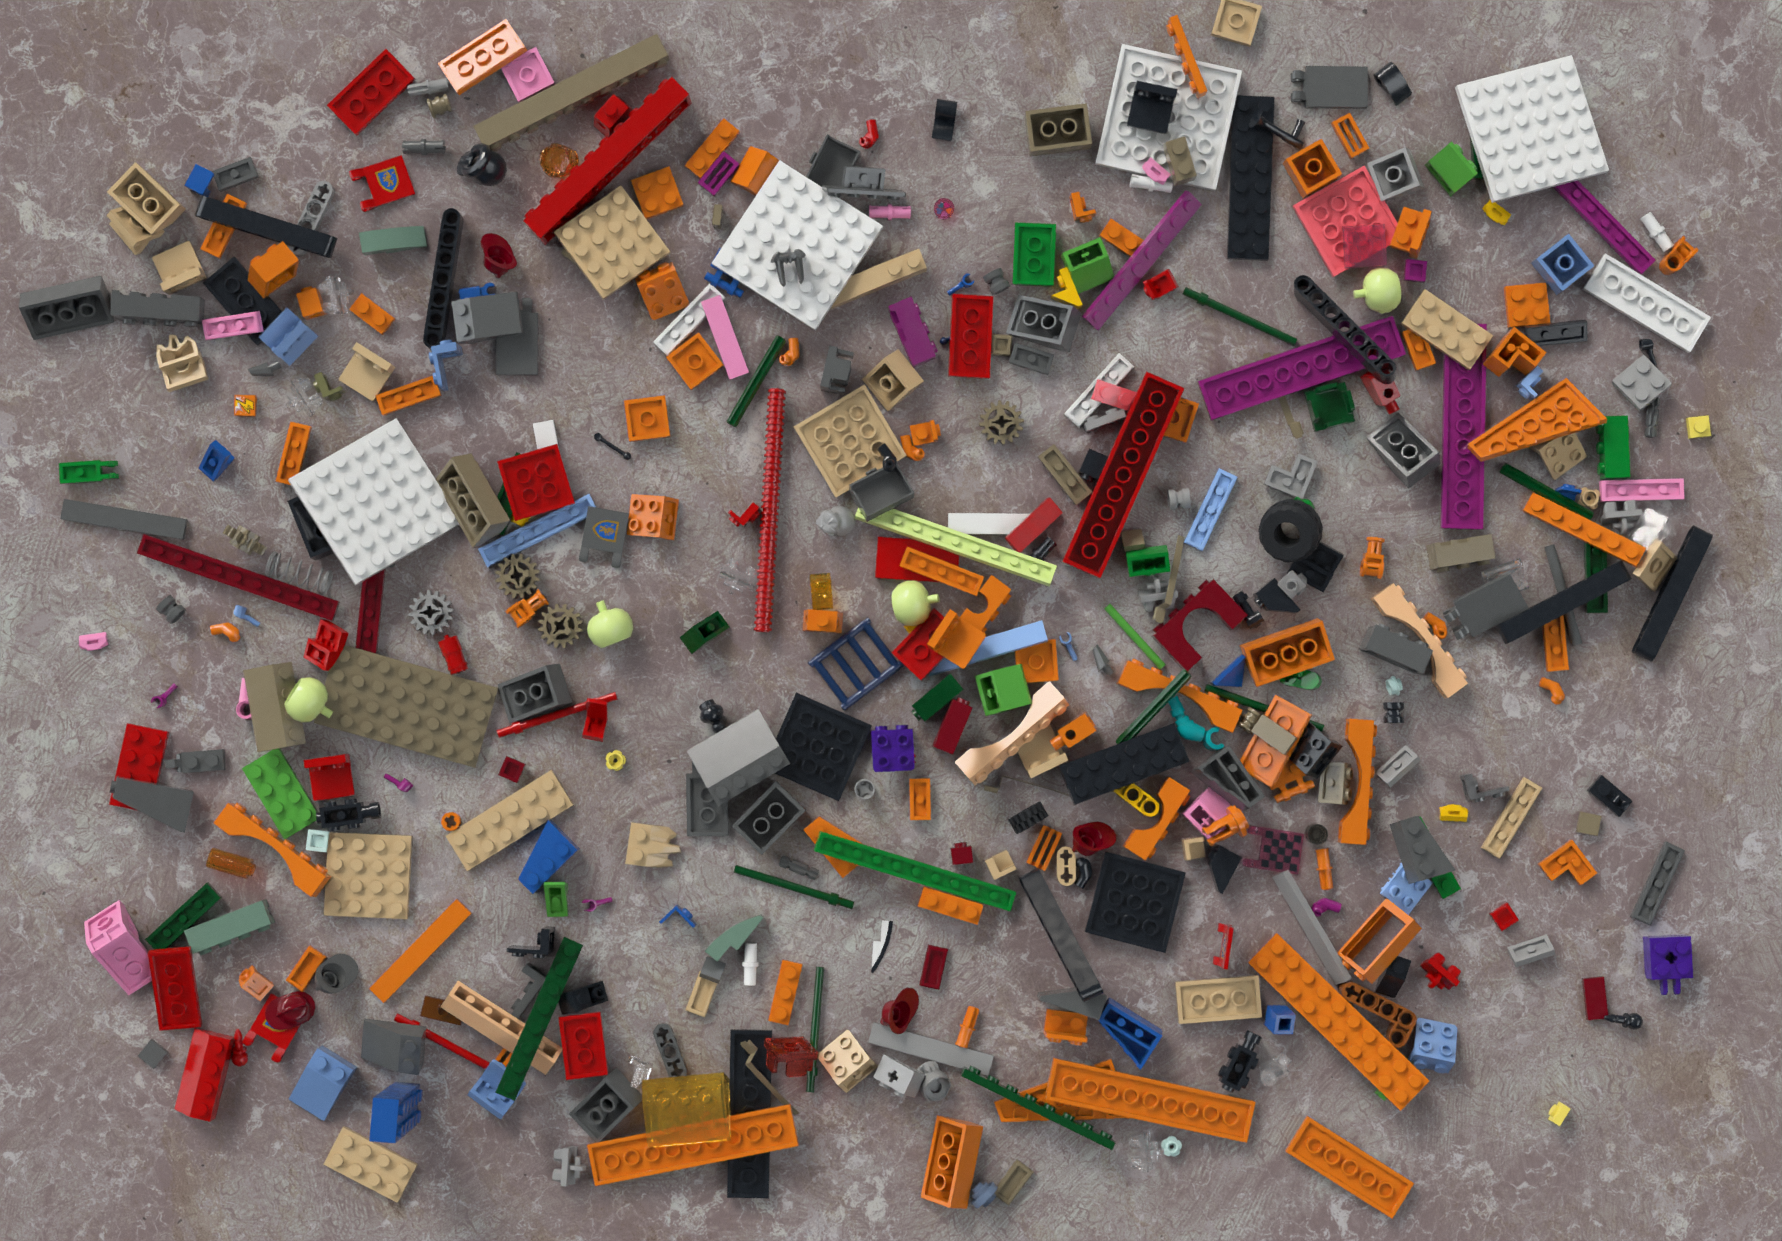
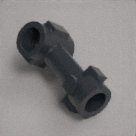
M1243 590L1232 597L1247 614L1244 620L1250 629L1257 628L1262 624L1261 622L1264 621L1258 610L1255 612L1252 610L1246 600L1249 597L1246 593L1244 594Z

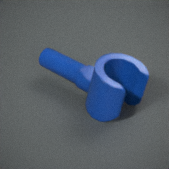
M965 274L960 283L948 290V295L950 296L963 287H971L974 281L971 283L965 282V278L969 277L970 274Z

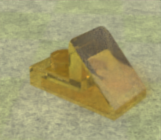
M830 573L810 574L813 610L833 609Z

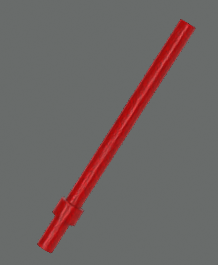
M616 692L597 697L608 703L618 700ZM587 701L523 722H513L511 726L498 729V737L501 738L513 733L517 735L523 733L525 729L586 710Z
M399 1013L394 1018V1021L397 1023L421 1026L420 1022L414 1019L410 1020ZM426 1029L427 1039L485 1070L490 1062Z

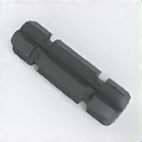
M1656 398L1648 405L1645 437L1654 438L1657 436L1656 426H1658L1659 409L1657 408L1660 406V398Z
M782 856L779 862L780 867L789 868L790 871L803 876L807 875L808 878L813 880L817 878L819 873L818 869L814 867L809 868V865L794 859L792 861L786 856Z

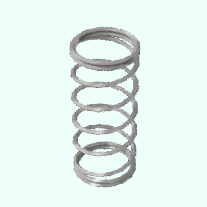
M276 551L271 553L265 568L266 576L270 577L274 572L276 580H279L285 575V580L288 584L296 577L297 587H301L306 582V587L309 591L317 585L318 594L325 595L333 578L332 570H328L325 573L319 592V582L323 573V567L320 570L316 583L309 589L308 581L313 564L310 565L303 583L298 585V573L303 561L299 562L297 572L291 581H287V572L292 557H289L283 574L280 578H277V565L280 561L281 553L279 555Z

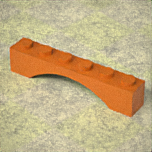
M1132 659V661H1126L1117 684L1135 692L1153 688L1165 689L1175 676L1171 675L1168 678L1162 675L1163 671L1151 667V670L1143 667V662ZM1191 683L1189 686L1184 685L1178 691V693L1190 698L1202 709L1211 725L1233 733L1242 713V709L1238 708L1239 704L1227 700V703L1219 700V695L1208 692V694L1200 692V687Z
M1346 719L1345 740L1356 759L1358 787L1353 804L1346 815L1339 821V843L1366 845V841L1370 839V828H1367V823L1371 819L1372 810L1369 807V799L1373 797V787H1370V778L1373 779L1374 766H1371V763L1376 753L1373 737L1377 735V725H1374V720Z
M238 802L236 804L228 803L214 821V824L228 835L251 836L272 846L286 861L291 871L294 885L310 897H317L331 878L327 874L328 870L321 864L315 865L311 862L312 858L305 852L301 851L299 853L295 850V845L287 839L283 841L279 838V833L271 827L266 828L262 825L263 820L254 814L250 816L246 813L247 808Z

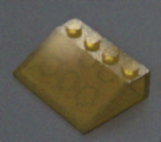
M724 1072L642 1080V1103L649 1148L731 1140L729 1078Z

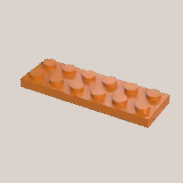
M1309 1116L1305 1117L1285 1150L1288 1154L1392 1219L1414 1185L1409 1179Z

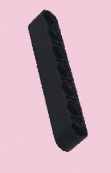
M206 196L200 197L195 216L278 243L283 241L288 246L327 258H332L338 239L319 231Z
M454 208L445 210L441 220L423 342L430 350L431 346L440 345V341H444L446 338L464 223L462 215ZM451 215H457L458 219L455 223H448ZM448 235L455 236L451 244L445 243V238ZM445 255L451 256V261L448 264H442V258ZM447 275V283L439 284V278ZM440 295L445 296L444 303L437 305L435 302L436 298ZM438 315L441 316V323L433 325V318ZM432 336H438L439 338L436 345L429 344Z
M1306 275L1298 276L1294 280L1295 297L1382 384L1393 383L1396 379L1395 362L1310 277ZM1301 286H1306V287H1308V288L1305 289V290H1300V289H1299V287H1301ZM1320 300L1322 302L1319 304H1315L1312 301ZM1332 313L1336 316L1329 318L1326 315ZM1343 327H1346V328H1348L1349 330L1346 331V332H1343V331H1341L1340 329L1343 328ZM1357 341H1360V342H1363L1364 344H1363V345H1360V346H1357V345H1355L1354 343L1357 342ZM1374 355L1378 358L1375 360H1370L1368 357ZM1388 369L1392 372L1390 374H1384L1382 371Z
M1694 525L1690 528L1677 554V559L1670 568L1636 639L1632 653L1650 662L1655 659L1711 543L1712 534Z
M1618 561L1539 602L1528 610L1496 625V628L1504 643L1508 644L1632 578L1623 561Z
M1036 868L1020 876L1019 881L1082 1001L1086 1002L1103 994L1099 981L1040 870Z

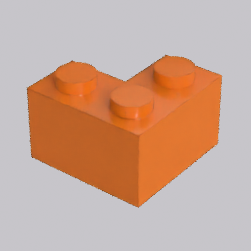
M1513 327L1501 339L1483 365L1498 377L1509 369L1511 365L1526 376L1538 365L1547 352L1517 328Z

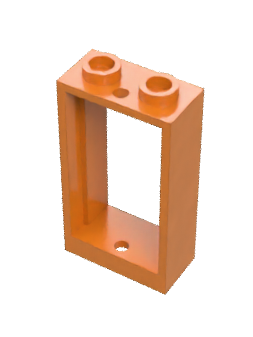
M1386 898L1337 953L1342 958V964L1349 971L1353 968L1355 970L1353 974L1362 982L1366 979L1373 984L1422 928L1413 918ZM1394 916L1405 926L1373 962L1363 970L1353 959L1386 922Z

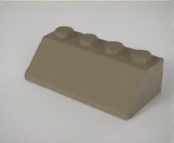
M472 453L452 457L437 476L436 481L441 487L447 504L471 546L475 548L501 533L510 522V519Z
M292 662L243 670L257 752L306 744L302 722L294 720L287 713L284 706L287 697L296 685Z

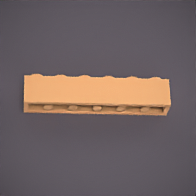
M457 981L441 1005V1008L513 1053L525 1026V1023L460 981ZM543 1036L531 1066L546 1075L562 1052V1047Z

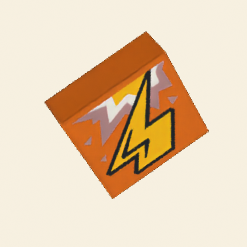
M235 395L234 416H256L257 396Z

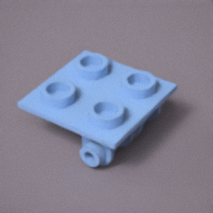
M1400 863V866L1395 871L1396 874L1393 872V877L1388 878L1390 881H1387L1384 887H1381L1382 891L1380 894L1409 915L1433 882L1425 879L1408 884L1403 865Z

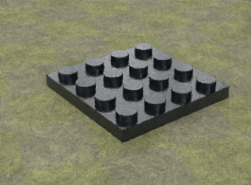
M796 692L776 737L790 764L775 774L839 801L872 725Z
M1105 851L1084 932L1166 953L1186 872Z

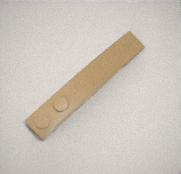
M920 249L851 276L830 310L926 272L927 267Z

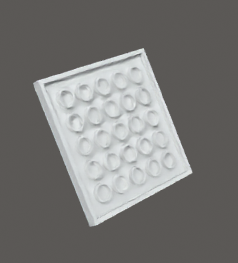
M1122 44L1095 165L1148 176L1142 166L1152 158L1170 173L1163 150L1164 143L1185 136L1197 176L1194 181L1184 183V185L1215 191L1242 70L1195 60L1207 88L1206 95L1197 99L1196 94H1192L1189 82L1191 81L1188 74L1185 75L1182 70L1181 63L1183 61L1181 57ZM1137 81L1178 89L1173 103L1167 134L1127 126L1133 92Z
M1572 55L1459 84L1455 87L1492 203L1609 171Z
M779 160L713 260L712 265L816 331L883 229V226L837 196L827 195L828 192L822 190L821 186ZM795 249H800L806 254L805 258H802L804 281L802 284L799 283L795 261L788 262L787 264L784 262L786 285L783 287L779 282L775 262L771 263V259L777 252L785 254L794 252Z
M397 418L288 479L355 586L459 526L455 515L446 502L441 487Z

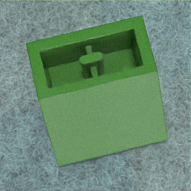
M1452 141L1425 164L1426 168L1450 197L1478 174L1475 164L1471 160H1467L1463 155L1461 147L1458 144L1454 145Z
M1101 237L1063 252L1061 255L1063 264L1068 268L1078 294L1109 282L1114 278L1110 259Z
M1022 664L975 676L985 716L1003 713L1032 704Z

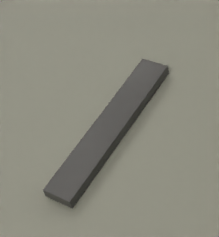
M68 499L63 501L60 518L67 521L182 540L185 539L188 519Z

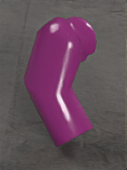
M1322 898L1313 903L1311 909L1316 917H1320L1327 910L1339 913L1342 904Z

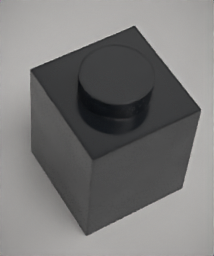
M1089 448L1078 472L1082 475L1081 478L1089 482L1097 481L1108 456Z

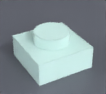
M308 829L306 850L327 852L329 832Z

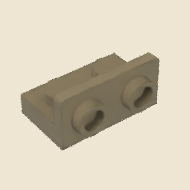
M1329 763L1320 775L1318 803L1348 805L1352 797V790L1349 788L1350 780L1353 778V768H1351L1350 763Z

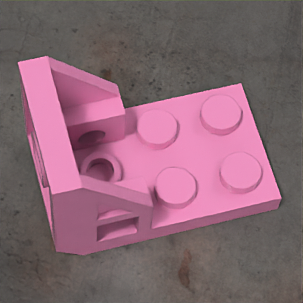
M120 900L84 922L86 944L90 952L128 995L152 981L148 950L139 941L138 931Z

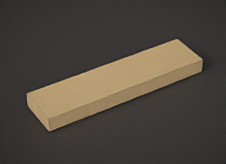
M1525 777L1522 778L1481 846L1482 849L1498 859L1501 858L1542 790V787Z

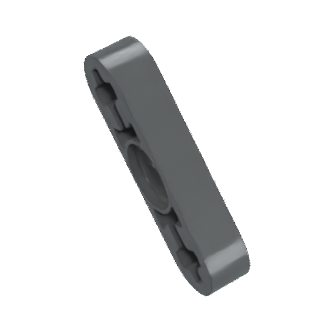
M660 1023L655 1027L653 1035L668 1076L675 1082L682 1081L687 1075V1067L674 1032L669 1024ZM660 1027H663L664 1030L668 1029L669 1032L666 1034L667 1040L672 1039L673 1042L661 1046L664 1038L662 1035L658 1036L657 1034L660 1031ZM668 1046L674 1047L676 1049V1056L673 1058L666 1057L664 1053L665 1048ZM680 1059V1062L676 1064L678 1069H683L681 1077H678L677 1074H672L675 1068L673 1064L669 1066L668 1062Z

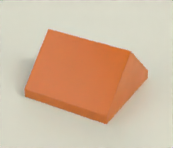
M750 146L730 182L756 196L779 160L765 150Z

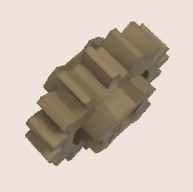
M998 400L997 406L991 402L990 410L986 407L984 408L986 415H980V418L984 420V422L979 423L980 427H984L981 434H988L987 441L993 438L994 445L1001 441L1003 446L1005 445V440L1012 443L1013 436L1015 438L1019 437L1017 431L1023 430V427L1019 426V424L1023 423L1024 419L1018 418L1022 412H1015L1016 405L1009 407V401L1002 405L1001 400ZM1004 410L1009 411L1013 417L1007 416ZM996 411L995 418L988 420L990 414ZM999 418L1008 422L1004 424L1003 428H1000V424L995 423L999 421ZM1015 426L1014 430L1006 435V430L1009 427ZM989 428H994L998 432V436L993 434Z
M227 524L223 531V534L231 538L230 544L249 555L253 551L263 555L267 549L266 546L259 543L260 536L241 525L235 529Z
M511 554V560L505 557V564H498L501 571H495L497 575H500V578H497L495 581L502 584L499 586V590L506 589L505 595L508 596L512 593V598L515 599L517 594L521 598L525 597L524 593L532 595L530 589H537L538 587L535 585V582L541 581V579L536 577L537 574L541 573L540 570L534 569L537 563L530 564L531 558L528 556L524 560L523 554H520L519 558H516L515 554ZM519 563L526 564L529 570L521 569ZM511 565V570L508 574H505L506 569ZM517 570L519 573L523 574V576L520 577L519 582L518 580L513 579V576L516 575ZM528 578H531L530 583L525 587V582ZM512 582L517 590L511 589L506 583Z
M555 604L554 610L551 607H547L549 613L542 612L545 618L544 620H538L539 623L543 624V627L538 628V631H544L541 638H548V645L554 642V648H558L559 644L566 648V643L568 642L573 646V639H580L577 633L583 632V629L579 628L583 621H578L577 619L580 617V613L574 614V607L567 610V604H564L562 608H560L559 604ZM558 612H565L562 617L555 618L552 616ZM571 618L574 621V630L570 627ZM564 621L565 629L557 631V622L562 623ZM548 622L551 624L552 631L550 632V634L547 629ZM566 634L569 636L566 639L557 640L560 635Z

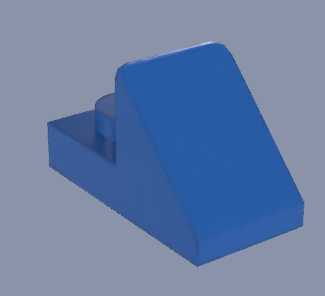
M215 440L210 443L198 469L214 482L232 463L234 456Z

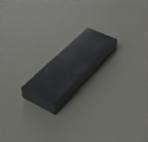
M1576 320L1524 326V335L1538 346L1587 341V321Z

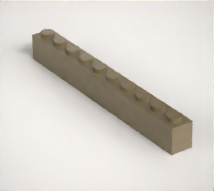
M655 34L473 127L481 143L488 145L495 152L502 148V144L508 141L509 143L515 142L520 139V135L526 132L528 134L533 133L539 129L538 126L544 123L551 124L557 120L558 116L571 114L576 110V107L580 105L586 106L592 103L594 98L610 94L613 88L617 86L624 87L630 83L631 79L635 77L642 78L649 73V70L655 67L656 69L664 67L667 61L670 60L658 34Z

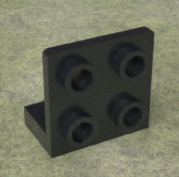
M1137 81L1133 92L1127 126L1167 134L1173 103L1178 89Z
M1309 721L1289 760L1306 775L1318 779L1343 746L1337 741L1327 738Z
M546 926L541 929V932H538L537 945H540V947L511 945L507 948V952L512 953L513 957H524V955L533 954V958H545L554 949L555 927Z

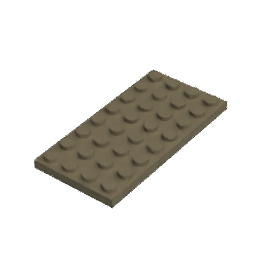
M345 645L339 658L328 671L324 685L328 692L325 707L332 710L333 713L330 718L320 713L314 719V723L476 768L498 688Z

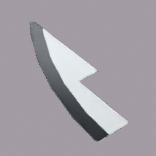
M882 920L881 942L873 941L871 973L877 969L885 954L892 932L893 921Z

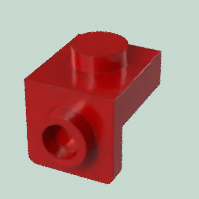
M1170 269L1143 281L1144 291L1152 300L1159 299L1179 287Z
M753 502L741 517L730 510L728 512L731 516L729 520L737 527L740 524L745 527L749 522L753 523L759 517L760 513L758 511L760 507Z

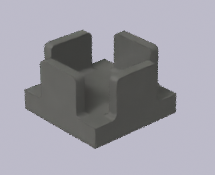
M829 345L820 388L824 392L845 395V388L832 386L831 384L848 385L851 361L837 358V356L853 359L854 352Z

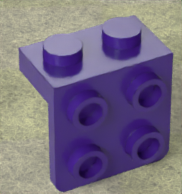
M896 725V730H888L887 726H875V731H871L873 770L875 772L913 770L915 767L913 729H908V725Z

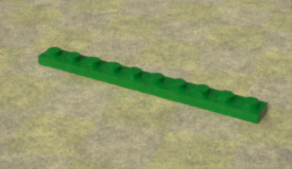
M819 831L814 847L815 852L1010 912L1016 895V891L822 831Z

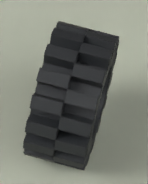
M1041 801L1011 817L1008 821L1015 833L1019 834L1049 815Z

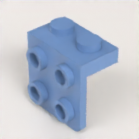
M452 340L440 341V345L431 346L432 352H429L430 363L434 365L436 371L433 373L434 384L438 385L443 391H448L443 359L463 355L461 346L456 342H452Z
M1418 1018L1415 1024L1414 1049L1409 1055L1408 1060L1417 1069H1430L1437 1073H1449L1455 1064L1457 1027L1448 1023Z
M493 1059L467 1095L501 1120L515 1101L495 1093L506 1067L503 1063ZM523 1081L522 1086H521V1088H520V1090H519V1092H518L517 1097L519 1096V1094L521 1093V1091H522V1090L524 1089V1087L526 1086V1082H525V1081Z

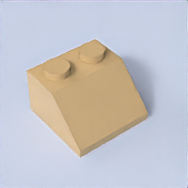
M899 349L886 356L862 379L887 411L892 409L924 382Z

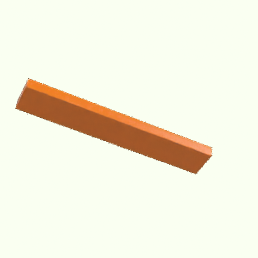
M456 899L369 989L385 1003L472 912L459 899Z

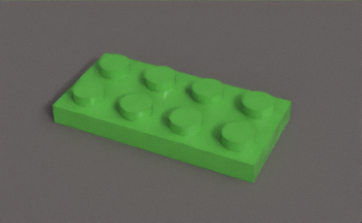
M281 749L272 750L242 768L284 839L289 838L317 821L316 813L318 811Z

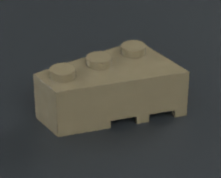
M1491 534L1450 540L1442 543L1437 542L1426 546L1430 570L1437 569V573L1450 571L1449 567L1457 566V569L1469 568V563L1477 562L1478 566L1490 564V560L1495 559Z

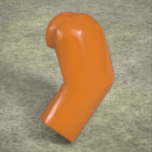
M798 338L788 339L789 350L779 357L780 364L790 366L799 358Z
M1427 612L1423 619L1432 626L1434 635L1440 640L1444 639L1447 636L1445 622L1432 613Z

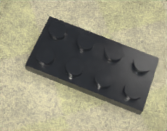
M234 256L205 280L203 284L230 315L260 311L263 330H265L282 313V310L269 295L263 299L248 281L249 272ZM262 332L247 334L257 346L263 342L258 337Z

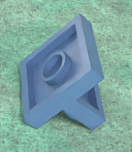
M286 307L258 337L271 348L273 353L290 366L318 335Z

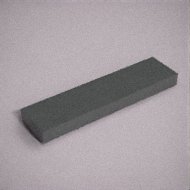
M1664 841L1630 915L1631 917L1651 926L1685 850Z

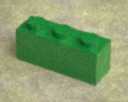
M1605 416L1607 423L1595 426L1596 433L1599 434L1596 452L1600 457V462L1597 464V473L1600 475V480L1630 478L1628 416Z

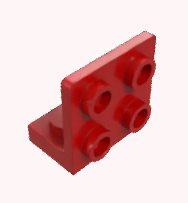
M350 754L303 760L304 768H309L314 801L355 794Z

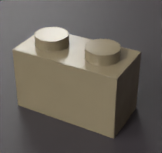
M1185 136L1165 142L1163 150L1174 186L1194 181L1197 174Z

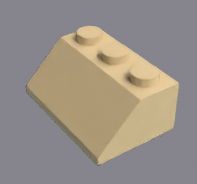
M136 162L107 191L151 235L173 224L186 210L180 202Z

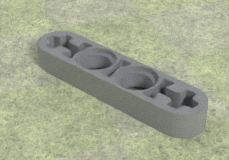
M320 181L315 185L297 225L302 226L304 223L309 222L312 224V230H318L335 193L334 187L328 181ZM327 186L329 193H324L322 200H324L325 203L323 204L321 201L315 198L317 196L320 199L322 195L320 188H325ZM314 204L321 206V212L317 215L310 212V208ZM288 246L295 256H303L307 252L301 249L295 251L296 248Z

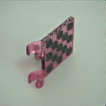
M1249 825L1247 831L1249 834L1262 836L1258 860L1244 858L1243 866L1277 872L1288 870L1291 874L1298 875L1304 834Z

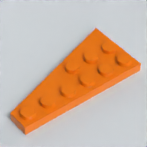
M1565 378L1468 443V449L1482 462L1607 423V418Z
M1111 1058L1091 1065L1115 1071ZM1048 1081L1018 1092L1024 1096L1026 1093L1038 1098L1036 1102L1042 1105L1045 1102L1056 1107V1112L1062 1115L1064 1112L1075 1117L1074 1120L1129 1118L1045 1100ZM1005 1097L994 1101L1001 1122L1049 1120Z

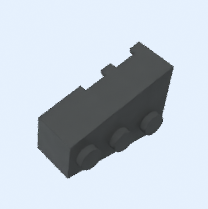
M1419 816L1389 824L1408 884L1455 871V868Z

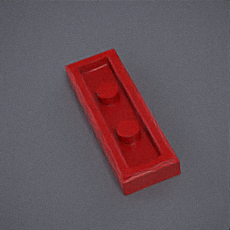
M1048 497L1004 539L1016 552L1021 553L1063 512Z

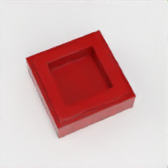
M1507 902L1489 913L1500 931L1519 921Z

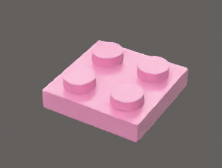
M536 47L528 50L501 68L519 103L555 85Z

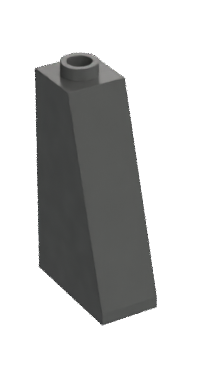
M117 776L116 781L112 780L109 793H113L112 797L185 833L194 793L193 790Z

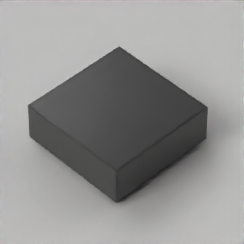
M707 956L699 977L719 984L726 963L717 962L715 959Z
M151 1039L138 1057L155 1069L167 1055L168 1051Z

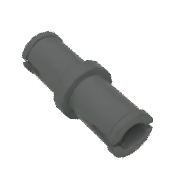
M421 139V141H403L402 148H405V150L402 151L403 154H444L446 146H443L445 145L444 140L427 141L426 139Z

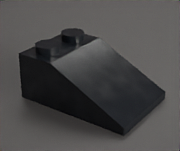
M299 497L288 500L287 502L310 558L316 561L333 554V550Z

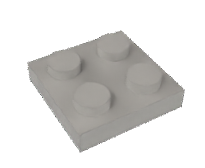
M1644 354L1612 380V384L1639 412L1672 386V383Z

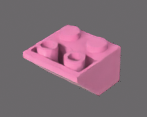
M1208 787L1181 814L1208 839L1225 830L1226 827L1224 826L1209 835L1203 833L1202 828H1207L1214 821L1226 816V808L1231 806V804Z

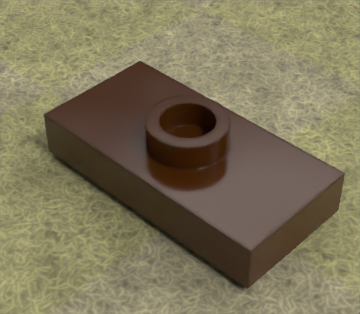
M425 995L420 1014L421 1017L462 1025L460 1019L441 1008L445 999Z

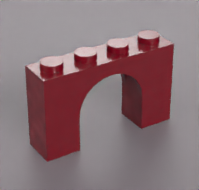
M1206 579L1198 587L1200 591L1195 596L1191 593L1183 601L1185 605L1180 610L1176 607L1168 615L1170 619L1165 624L1159 623L1153 629L1155 633L1151 637L1182 670L1189 671L1202 659L1200 654L1187 642L1183 634V622L1191 611L1207 609L1213 612L1229 630L1234 629L1247 616L1214 579L1210 582Z
M959 697L956 700H951L933 742V747L949 754H954L973 707L969 706V701Z

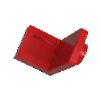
M587 698V717L582 738L603 742L608 722V702L601 698Z

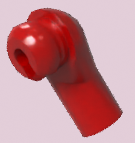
M875 119L866 121L868 132L863 138L859 139V145L864 149L871 148L879 138Z

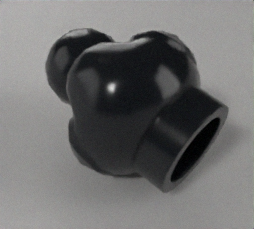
M711 699L699 706L701 710L700 720L703 723L712 724L714 733H718L726 728L725 722L720 720L724 713L721 705L716 704Z

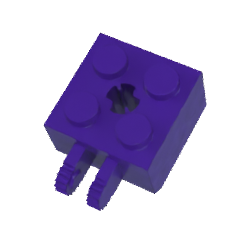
M1643 936L1646 978L1659 980L1661 995L1668 994L1667 979H1672L1673 993L1679 995L1681 993L1680 979L1693 978L1691 936ZM1668 953L1671 955L1669 961L1665 959L1666 955L1669 956Z

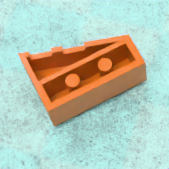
M821 816L803 829L814 844H816L819 831L863 844ZM824 855L842 878L858 866L854 863Z

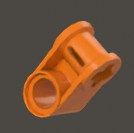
M1682 236L1660 261L1659 269L1663 274L1672 275L1677 272L1698 252L1699 249L1691 246L1685 240V236ZM1668 260L1673 261L1674 268L1669 267Z

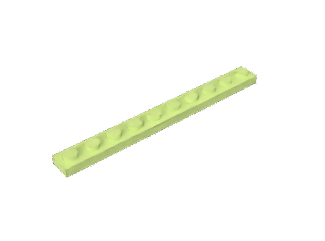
M859 508L855 514V519L1049 587L1057 565L896 509H891L868 522Z

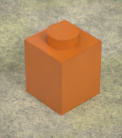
M309 286L302 288L300 293H296L303 318L310 320L327 314L320 291L317 288Z

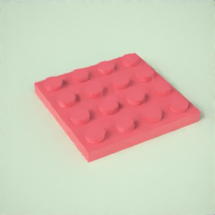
M1365 165L1292 206L1332 277L1389 247L1398 224L1386 202L1380 200L1375 183Z

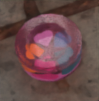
M947 198L937 200L934 205L936 217L942 220L949 219L954 213L953 202Z

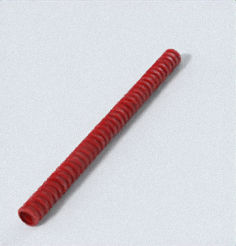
M770 388L768 390L770 396L767 397L769 409H767L768 415L766 416L768 428L765 429L767 431L765 435L767 447L764 448L766 460L763 462L765 463L763 467L765 479L762 480L764 486H762V489H764L762 496L764 497L761 499L763 511L760 513L762 515V518H760V521H762L760 528L762 530L759 531L761 543L759 544L760 550H758V553H760V556H758L760 563H757V566H759V569H757L759 573L757 579L759 580L756 583L758 595L755 596L757 598V602H755L757 614L754 615L756 627L753 629L755 632L772 631V628H770V625H772L770 620L773 618L771 606L774 604L772 603V599H774L772 587L775 586V583H773V580H775V577H773L775 570L773 569L776 567V564H774V561H776L774 554H777V551H775V548H777L775 544L777 538L775 536L778 535V532H776V529H778L776 522L779 520L777 519V516H779L777 512L779 506H777V503L780 502L778 499L780 493H778V490H780L779 484L781 483L779 471L782 470L780 467L782 464L780 452L783 451V448H781V445H783V442H781V439H783L782 433L784 432L782 420L785 419L783 413H785L783 409L785 403L783 402L786 400V397H784L786 391L779 388Z

